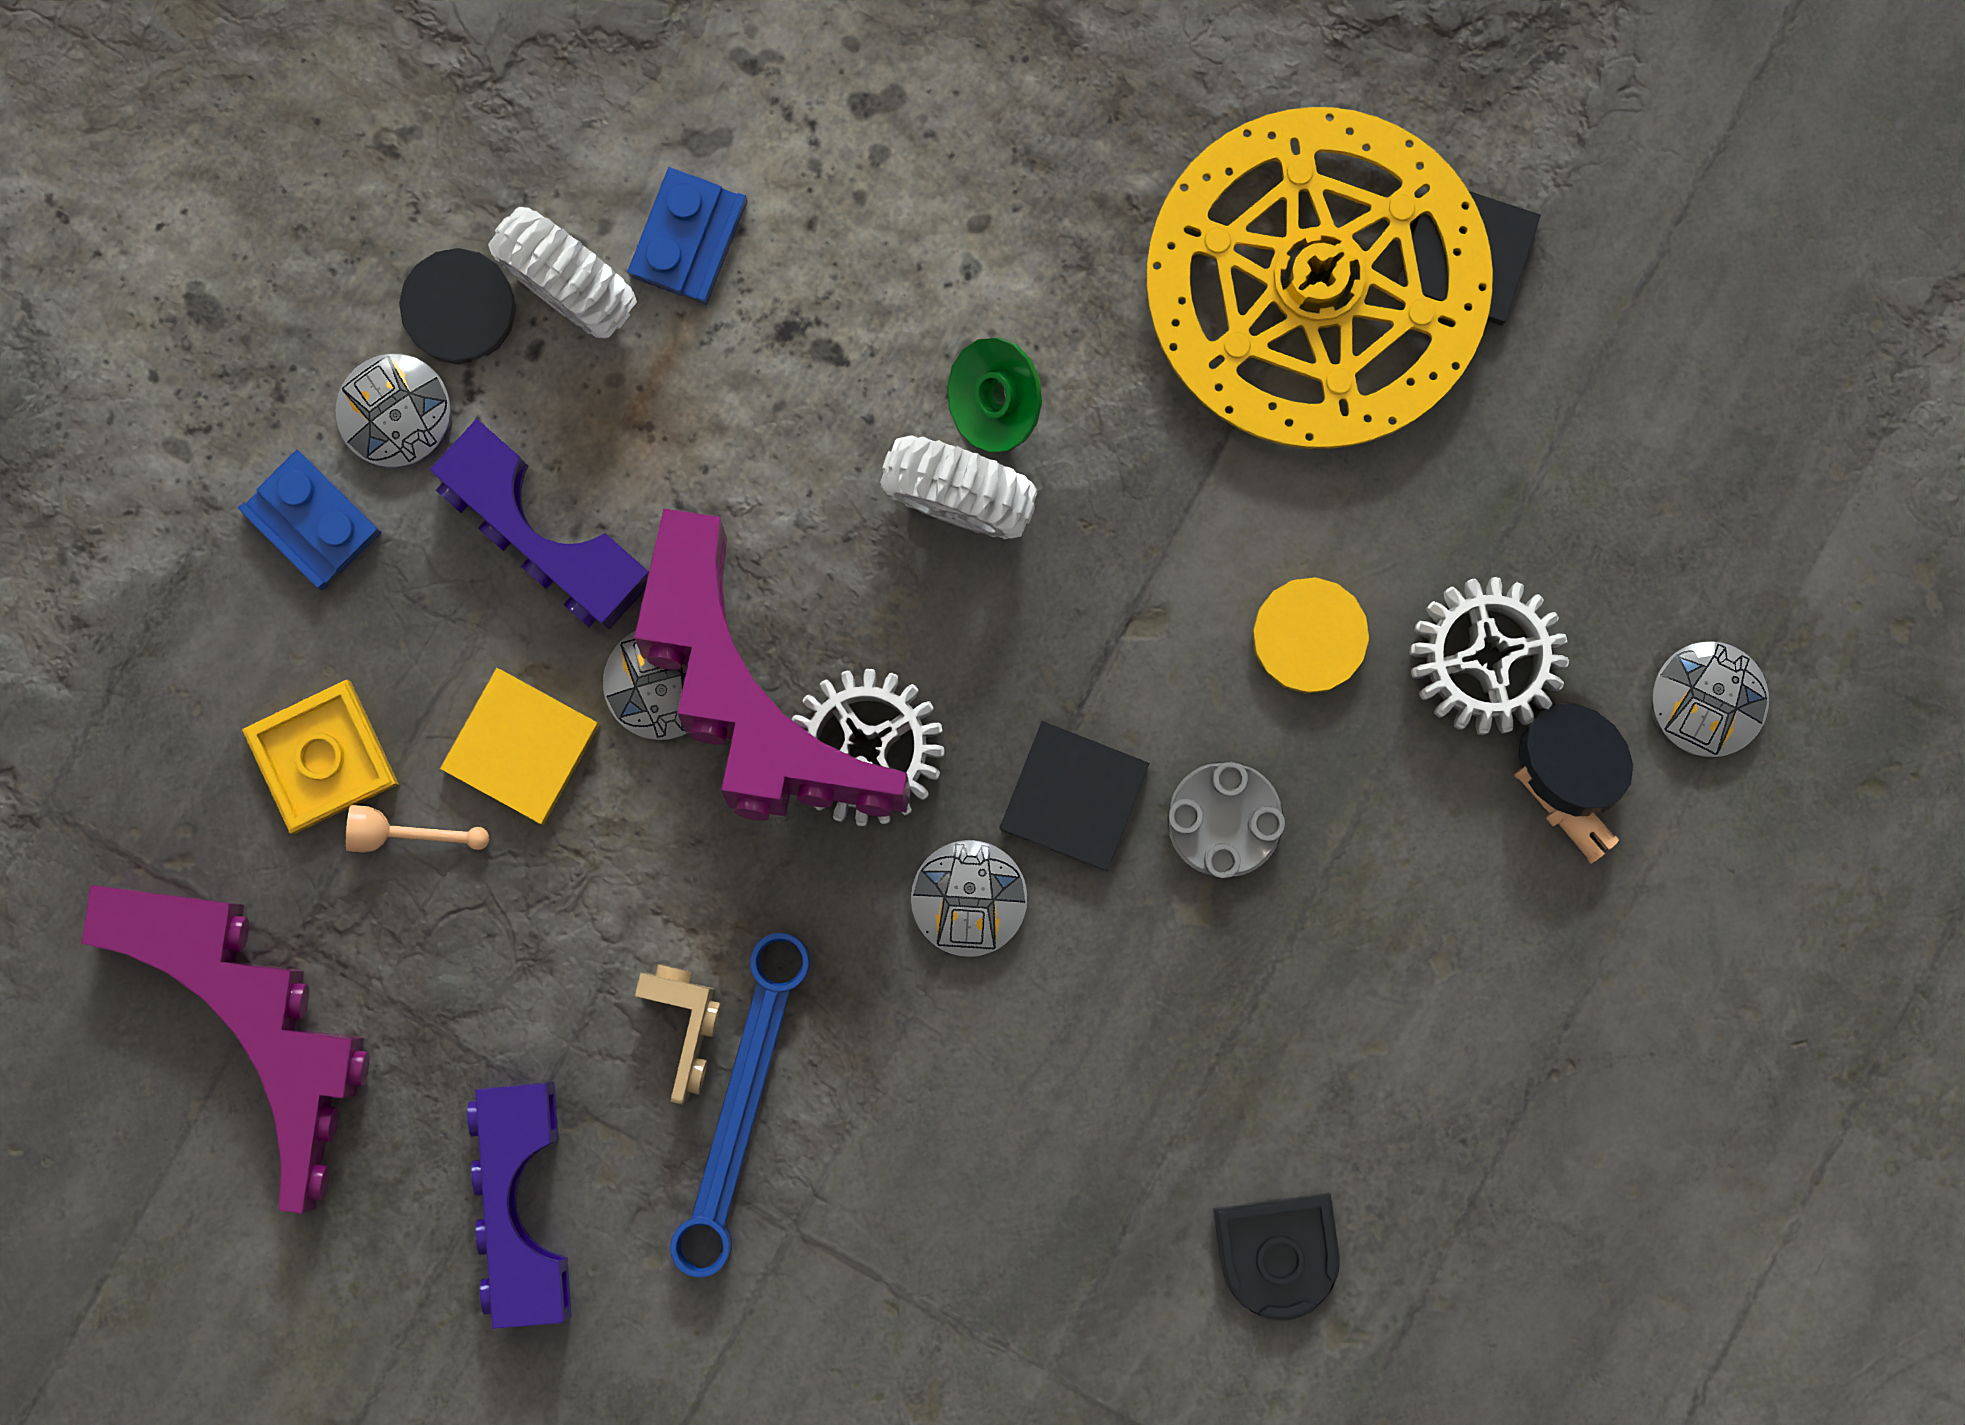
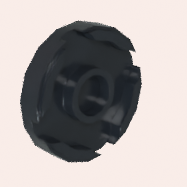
M461 248L435 252L416 264L404 281L399 301L403 327L414 344L438 361L458 365L472 362L471 360L479 359L484 355L488 356L499 349L512 331L516 313V303L511 284L500 267L480 252Z
M1556 704L1540 712L1521 735L1518 756L1521 768L1526 765L1527 772L1532 778L1528 783L1537 796L1558 811L1575 817L1589 816L1592 812H1604L1614 806L1631 785L1633 762L1628 744L1616 726L1595 710L1578 704Z

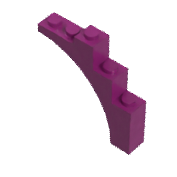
M663 508L634 639L642 658H646L650 664L656 667L678 670L682 668V664L688 665L677 712L684 731L691 733L690 736L693 739L707 744L720 745L724 744L726 739H732L721 789L728 808H734V813L743 818L765 821L769 819L770 814L786 817L790 795H797L798 801L815 807H831L833 801L854 804L856 805V810L872 816H890L891 810L906 813L911 792L906 772L863 762L819 741L784 715L752 678L733 644L726 621L722 580L727 537L721 518Z
M90 885L81 944L124 953L168 973L205 1000L235 1033L259 1073L275 1119L281 1160L279 1211L302 1214L316 1208V1201L324 1200L329 1183V1167L322 1165L325 1142L333 1141L337 1128L338 1109L337 1107H331L332 1097L347 1098L355 1096L357 1086L363 1087L365 1085L370 1057L369 1052L362 1051L364 1038L295 1029L297 1019L304 1018L309 1001V986L302 984L304 971L235 962L237 951L242 952L244 950L249 933V920L247 917H242L244 905Z

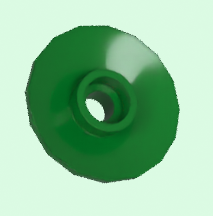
M1000 337L977 339L962 349L951 367L947 386L949 410L956 427L971 445L984 451H1011L1027 441L1038 424L1042 406L1041 384L1032 360L1017 344Z

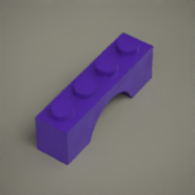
M476 418L430 469L431 472L443 481L435 491L461 514L468 506H471L480 514L485 521L478 529L501 550L505 551L512 543L527 556L528 559L520 567L546 590L553 582H556L570 595V598L563 605L586 626L590 628L598 620L607 629H610L645 591L649 571L606 533L589 541L574 544L557 543L535 533L525 517L521 500L522 484L528 465Z
M555 1082L475 1090L476 1101L468 1102L467 1120L470 1136L479 1137L480 1160H473L471 1173L475 1196L483 1195L484 1219H478L476 1222L477 1250L479 1255H487L489 1277L481 1279L480 1283L482 1312L484 1315L491 1314L492 1329L564 1323L572 1316L568 1257L551 1252L539 1245L523 1226L517 1208V1188L526 1165L539 1151L559 1140Z

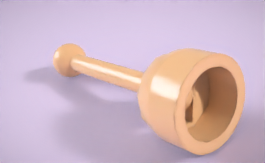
M351 805L348 812L346 851L365 853L374 851L382 846L388 837L467 843L474 850H481L489 843V834L482 827H474L468 832L390 826L383 813L375 808Z

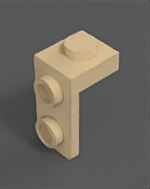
M658 964L655 975L640 973L635 996L692 1009L671 1096V1102L683 1105L688 1102L690 1093L699 1095L707 1069V1060L699 1059L698 1057L703 1036H714L721 1003L712 1001L714 988L690 983L692 972Z

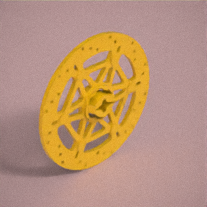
M1307 107L1272 113L1249 121L1223 135L1190 163L1169 192L1157 217L1149 247L1146 287L1149 311L1162 351L1186 388L1205 407L1237 429L1257 438L1291 447L1331 449L1350 447L1392 434L1421 417L1449 392L1465 371L1483 336L1490 311L1493 267L1486 229L1478 208L1465 184L1452 167L1434 149L1398 125L1376 116L1340 108ZM1330 116L1333 120L1328 121L1326 117ZM1350 130L1353 134L1348 135L1346 131ZM1248 132L1250 137H1245L1243 134ZM1274 135L1275 138L1269 139L1268 136ZM1292 140L1298 144V155L1292 153L1290 144ZM1411 143L1412 147L1409 148L1405 144ZM1367 146L1369 151H1364L1362 147ZM1317 153H1335L1364 160L1393 175L1400 181L1401 187L1390 197L1386 198L1320 175L1316 170L1314 155ZM1270 161H1277L1280 164L1283 181L1230 225L1225 226L1208 218V213L1212 206L1234 182L1253 169ZM1416 165H1421L1423 169H1417ZM1229 170L1232 172V175L1228 176L1225 172ZM1207 176L1210 180L1204 181L1203 177ZM1185 186L1188 190L1182 191L1180 188ZM1420 188H1428L1429 191L1421 198L1415 197L1414 193ZM1305 191L1308 193L1320 226L1306 229L1299 228V192ZM1328 192L1368 206L1370 211L1337 228L1334 225L1323 193ZM1279 200L1286 202L1285 237L1251 233L1246 230L1250 224ZM1461 205L1468 206V209L1464 210ZM1422 214H1427L1432 218L1445 251L1448 270V291L1444 301L1431 299L1422 293L1410 224ZM1385 219L1389 226L1368 251H1363L1353 240L1352 236ZM1189 228L1198 231L1201 236L1195 237L1186 234L1184 230ZM1459 229H1464L1466 233L1461 234ZM1393 240H1398L1400 244L1407 280L1406 287L1397 284L1372 269L1374 262ZM1172 244L1175 248L1170 250L1167 246ZM1242 245L1272 250L1274 256L1270 267L1264 269L1236 253L1234 246ZM1303 245L1304 249L1294 261L1288 280L1289 286L1283 290L1281 276H1284L1289 263V253ZM1453 251H1458L1460 255L1455 256ZM1195 254L1215 259L1229 330L1213 342L1209 341L1203 333L1192 301L1190 264L1191 258ZM1158 264L1161 268L1156 270L1153 266ZM1335 265L1327 285L1320 281L1314 285L1310 284L1304 289L1311 269L1316 274H1319L1324 270L1328 271ZM1355 265L1357 280H1354L1348 295L1350 301L1347 305L1335 311L1333 306L1343 296L1351 274L1350 268ZM1233 268L1238 269L1267 287L1245 315L1238 313L1231 269ZM1374 286L1402 302L1405 306L1404 309L1395 310L1366 305L1364 299L1369 287ZM1478 286H1484L1485 290H1479ZM1184 299L1186 303L1183 305L1179 304L1178 300ZM1270 304H1275L1286 316L1284 321L1257 336H1252L1249 333V329ZM1464 306H1470L1471 310H1465ZM1303 309H1306V310H1309V311H1313V312H1318V313L1306 312V311H1304ZM1353 318L1390 323L1392 328L1359 356L1353 355ZM1443 318L1452 321L1454 327L1443 325L1438 322V319ZM1177 321L1179 326H1173L1172 322ZM1332 326L1339 327V364L1330 363L1318 329ZM1301 327L1306 335L1315 363L1311 364L1268 348V344ZM1413 329L1430 337L1431 342L1427 350L1405 374L1375 393L1363 396L1358 392L1355 375L1408 330ZM1175 345L1177 349L1176 351H1171L1169 347ZM1222 357L1224 359V362L1217 368H1209V364L1216 358ZM1252 357L1321 382L1324 401L1320 404H1307L1273 396L1246 382L1237 374L1236 369ZM1452 364H1457L1459 368L1454 370ZM1430 374L1435 375V376H1436V379H1435V380L1430 379L1429 375H1430ZM1407 380L1413 381V385H1412V386L1407 385V382H1406V381H1407ZM1215 386H1221L1222 391H1216ZM1341 400L1346 402L1347 416H1342L1340 412L1339 401ZM1274 404L1276 409L1270 410L1269 405ZM1231 408L1233 412L1228 414L1225 409ZM1368 416L1371 419L1370 422H1365L1364 417ZM1388 420H1395V424L1391 425ZM1285 421H1291L1292 426H1286ZM1311 435L1313 439L1308 441L1305 436Z

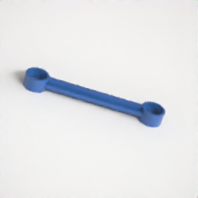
M773 933L767 935L755 945L751 953L750 967L757 984L692 1216L676 1229L670 1243L673 1262L679 1270L692 1277H707L716 1273L728 1261L732 1251L731 1234L725 1225L790 992L803 983L811 967L810 953L806 945L799 938L790 934ZM787 940V942L796 946L800 951L802 968H800L798 974L791 981L775 983L769 980L762 972L760 954L768 944L775 941L786 942ZM708 1225L714 1228L721 1236L723 1253L720 1254L718 1260L713 1265L707 1268H698L691 1264L682 1253L681 1237L691 1227Z

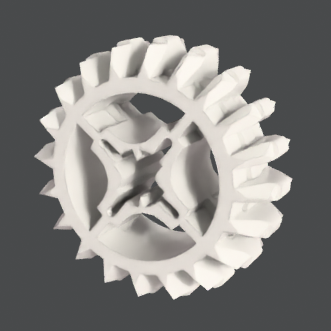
M518 207L509 217H505L495 230L496 234L488 244L495 260L502 264L503 268L509 271L515 279L524 284L531 292L588 334H592L596 338H609L630 317L629 312L637 303L631 287L610 266L600 260L596 254L592 253L580 241L574 239L548 218H544L537 211H533L530 208Z
M912 435L898 438L895 440L891 452L888 451L882 466L881 487L894 500L902 502L905 506L914 508L922 512V514L976 533H983L991 537L1003 539L1021 537L1026 524L1030 523L1035 509L1034 501L1037 488L1026 476L1016 473L1014 469L1005 467L995 460H990L980 456L978 453L964 450L959 446L955 447L945 444L939 440L932 441L925 437L917 438Z
M1493 577L1487 584L1486 595H1483L1478 581L1470 579L1465 583L1466 600L1457 589L1450 587L1443 593L1450 610L1440 603L1433 601L1427 606L1426 611L1437 624L1419 621L1415 625L1414 631L1420 636L1429 639V643H1415L1410 646V655L1427 658V664L1414 667L1411 670L1412 678L1416 679L1430 676L1433 683L1423 688L1419 695L1422 700L1429 699L1436 693L1442 696L1444 700L1436 706L1434 714L1439 718L1446 715L1452 707L1458 709L1459 711L1454 719V727L1459 730L1465 728L1471 716L1474 715L1476 716L1475 727L1477 734L1485 735L1489 732L1492 717H1495L1500 732L1503 734L1513 730L1512 712L1523 725H1528L1535 719L1528 703L1530 702L1542 711L1549 709L1552 702L1549 696L1541 689L1559 691L1564 685V682L1559 677L1549 673L1550 669H1564L1569 665L1567 657L1552 655L1551 649L1567 642L1566 635L1558 633L1549 636L1546 628L1555 624L1559 617L1555 612L1547 614L1542 619L1535 614V611L1544 601L1539 594L1531 598L1525 605L1521 603L1520 598L1524 592L1523 584L1518 582L1513 584L1505 597L1502 596L1501 579ZM1487 611L1498 612L1511 618L1524 630L1528 638L1511 639L1503 636L1498 631L1494 618H1489ZM1469 613L1472 626L1468 628L1470 634L1468 648L1455 655L1444 657V643L1450 627L1457 618ZM1485 642L1491 643L1490 650L1494 647H1497L1499 652L1514 650V652H1510L1493 664V670L1486 669L1487 663L1481 666L1478 660L1463 662L1485 647ZM1533 655V669L1528 683L1514 699L1509 700L1506 686L1510 685L1508 670L1511 663L1523 657ZM1468 673L1475 676L1480 681L1483 692L1489 694L1491 703L1479 701L1466 695L1453 683L1449 674Z
M874 669L865 670L864 686L855 687L852 673L844 671L841 675L846 690L836 693L833 685L828 680H824L820 683L824 694L829 698L821 705L814 697L810 695L805 696L803 703L815 713L814 716L809 720L803 716L794 715L792 721L819 740L827 721L835 715L845 733V741L840 751L850 756V748H857L855 743L852 742L856 737L849 727V724L853 723L860 734L864 733L869 740L877 736L881 738L882 747H876L875 749L880 753L876 759L883 767L889 768L887 752L890 746L899 740L901 735L912 729L914 754L906 773L911 791L919 799L925 800L928 797V791L917 783L920 775L932 780L939 778L940 771L933 766L926 765L925 761L926 757H943L945 750L940 745H927L926 738L937 736L943 730L940 723H930L923 726L920 721L934 710L929 701L921 703L914 709L909 705L918 694V688L915 685H909L898 696L894 694L898 685V676L896 674L889 673L882 689L875 687L876 673ZM860 701L880 702L894 708L901 715L877 726H869L862 723L856 717L849 704ZM859 756L856 758L863 762L873 764L872 762H868L867 759L863 756ZM838 802L834 809L833 818L836 821L842 822L847 816L849 806L855 808L856 805ZM909 803L907 807V812H901L903 815H908L909 813H911L912 810ZM815 807V808H816L817 810L821 811V810H823L825 807ZM856 810V824L858 826H866L868 815ZM890 816L878 817L881 824L890 822Z

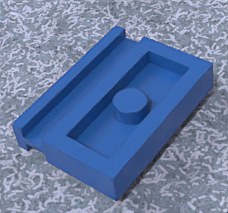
M668 167L628 268L629 276L677 295H684L698 300L699 303L707 305L747 204L746 195L739 192L736 194L723 189L720 185Z
M297 449L256 489L257 492L246 503L243 502L238 507L322 591L338 572H342L382 533Z

